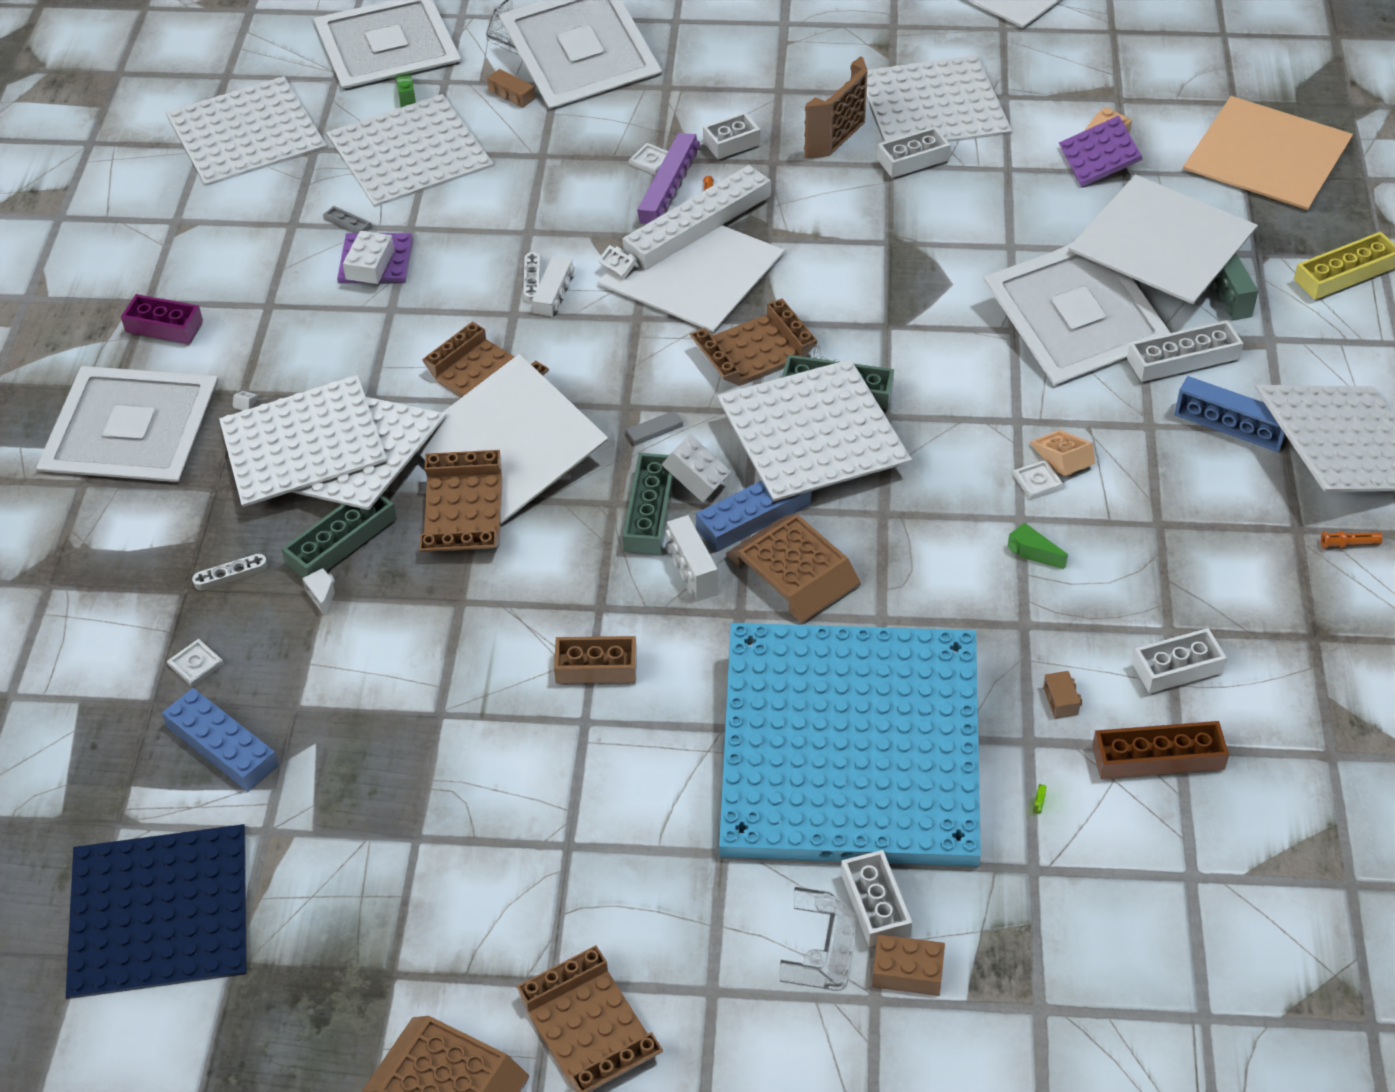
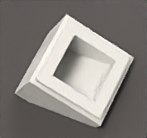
M246 391L235 394L233 396V408L240 410L251 409L258 399V395Z

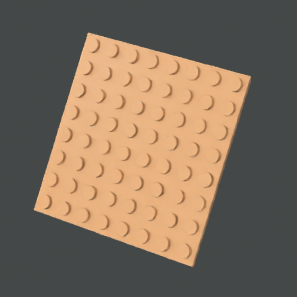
M1230 96L1184 164L1183 169L1308 210L1353 137V134Z

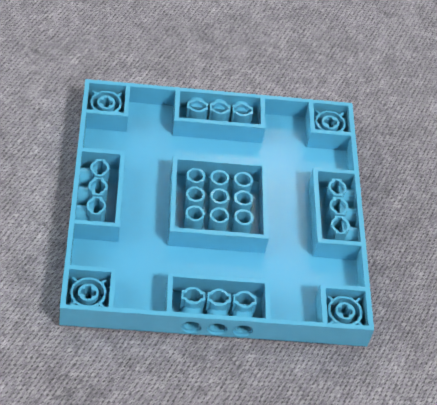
M731 623L719 841L720 857L842 862L845 859L883 850L889 864L979 867L981 844L976 630Z

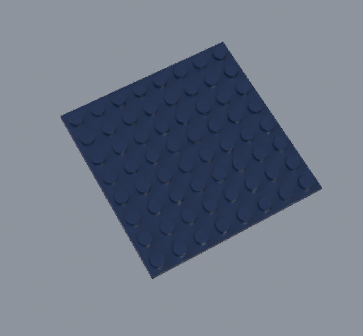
M245 824L73 847L66 999L247 974Z

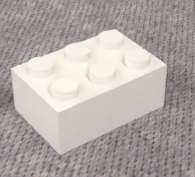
M746 112L703 126V142L717 159H721L760 145V128Z
M360 231L343 262L345 278L378 284L395 251L392 235Z
M691 434L662 463L664 468L702 502L731 473L722 462Z

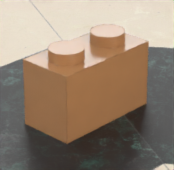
M1069 671L1045 674L1043 689L1054 719L1078 715L1080 706H1082V698L1076 692V682L1074 678H1071Z

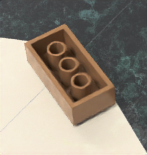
M636 636L556 637L554 659L556 684L636 683Z

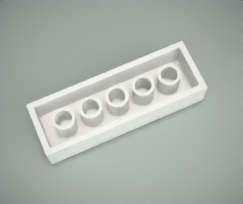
M1225 320L1129 343L1127 360L1140 381L1144 382L1240 359L1244 343L1229 321Z

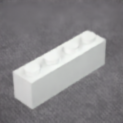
M552 256L532 299L533 314L553 317L555 311L559 309L560 300L564 298L565 289L569 287L570 278L575 273L572 259Z

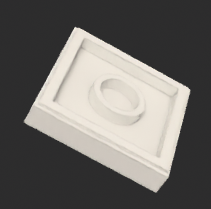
M646 143L629 159V165L656 175L668 151Z
M1047 460L1013 470L1014 478L1030 500L1064 489V484Z
M197 639L167 661L168 666L191 687L224 665L223 660L200 639Z

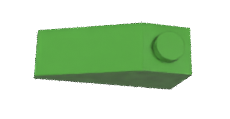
M412 75L397 76L400 106L405 107L406 105L416 103Z
M1023 523L1009 534L1007 547L1021 558L1062 569L1066 567L1068 554L1026 523Z

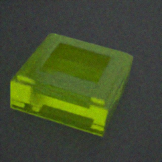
M1038 785L1033 813H1042L1047 790L1046 785Z

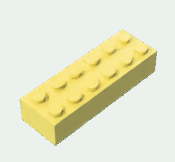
M1382 232L1375 233L1298 263L1293 280L1314 300L1395 269V244Z

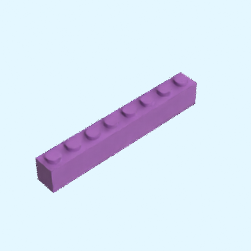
M677 134L637 209L640 223L648 224L665 214L666 209L669 208L681 180L684 179L691 161L694 160L695 153L699 150L700 142L697 141L696 134Z

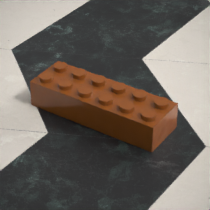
M1219 721L1095 730L1092 743L1100 779L1225 770L1229 757Z

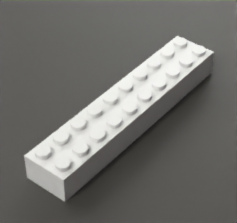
M750 165L744 167L622 238L624 254L633 255L637 259L638 265L647 270L770 197L771 180Z

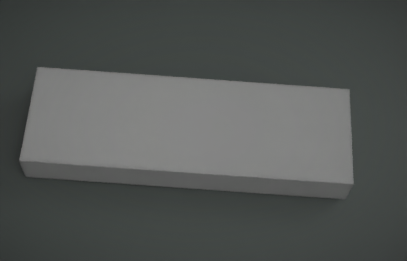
M332 206L323 214L325 220L353 233H359L360 231L368 232L372 228L371 222L336 206Z
M674 410L626 429V434L632 443L636 445L682 427L683 421Z

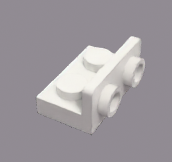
M609 245L598 259L601 265L624 279L633 267L636 269L640 267L633 255L624 254L625 252L618 246L614 248Z

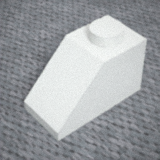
M324 568L302 579L305 591L321 613L325 615L335 594L333 586L335 580L331 574H327Z

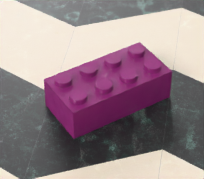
M135 294L121 316L125 332L186 344L190 343L203 322L199 305Z

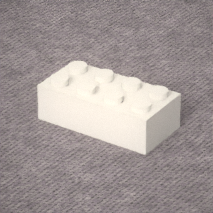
M935 126L879 143L877 160L890 177L894 178L949 161L951 144Z
M689 515L668 521L667 530H665L668 540L666 549L669 554H672L675 567H679L682 580L687 582L690 595L693 594L696 601L717 595L718 569Z
M1209 628L1137 647L1134 649L1132 665L1150 694L1221 674L1224 671L1227 657Z
M880 850L842 860L841 876L868 947L877 945L878 934L903 938L911 937L912 921L884 851Z

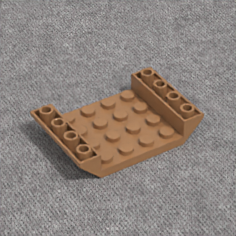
M860 56L852 62L850 80L837 90L833 96L826 101L814 97L806 104L804 121L805 158L830 156L865 124L868 70L863 57Z
M783 298L767 304V315L715 335H711L706 328L690 333V337L721 377L738 386L784 369L788 355L806 357L817 344V339Z
M472 321L422 360L439 384L462 398L512 360L514 356L488 341L485 329ZM534 361L531 364L542 376L549 371V368L538 361Z
M500 450L425 454L427 491L424 534H420L419 551L497 548L500 542L503 482Z
M798 514L781 517L726 553V556L737 566L746 563L789 602V613L801 624L861 585L849 559Z
M597 945L517 986L531 1021L571 1088L576 1092H590L663 1052L653 1033L646 1032L608 972L607 961Z
M420 1016L411 1018L361 1092H520L529 1079V1075L506 1053L433 1017Z

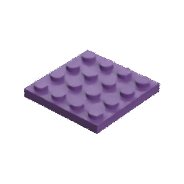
M1119 115L1059 142L1060 148L1081 187L1143 160L1140 151Z
M346 233L337 277L338 283H367L346 279L343 262L359 233ZM380 233L392 235L395 251L379 283H406L413 241L412 233Z

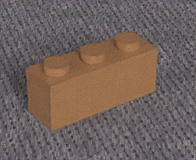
M501 69L487 77L488 91L522 108L535 100L533 85Z

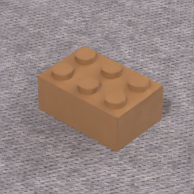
M878 934L872 987L940 996L945 943Z

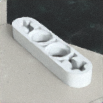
M535 252L526 254L524 261V299L528 303H532V299L540 284V256Z
M255 554L200 571L192 578L194 587L197 590L203 591L261 573L268 567L266 557L262 554ZM238 567H244L240 572L235 571ZM219 573H225V576L221 578L216 577Z

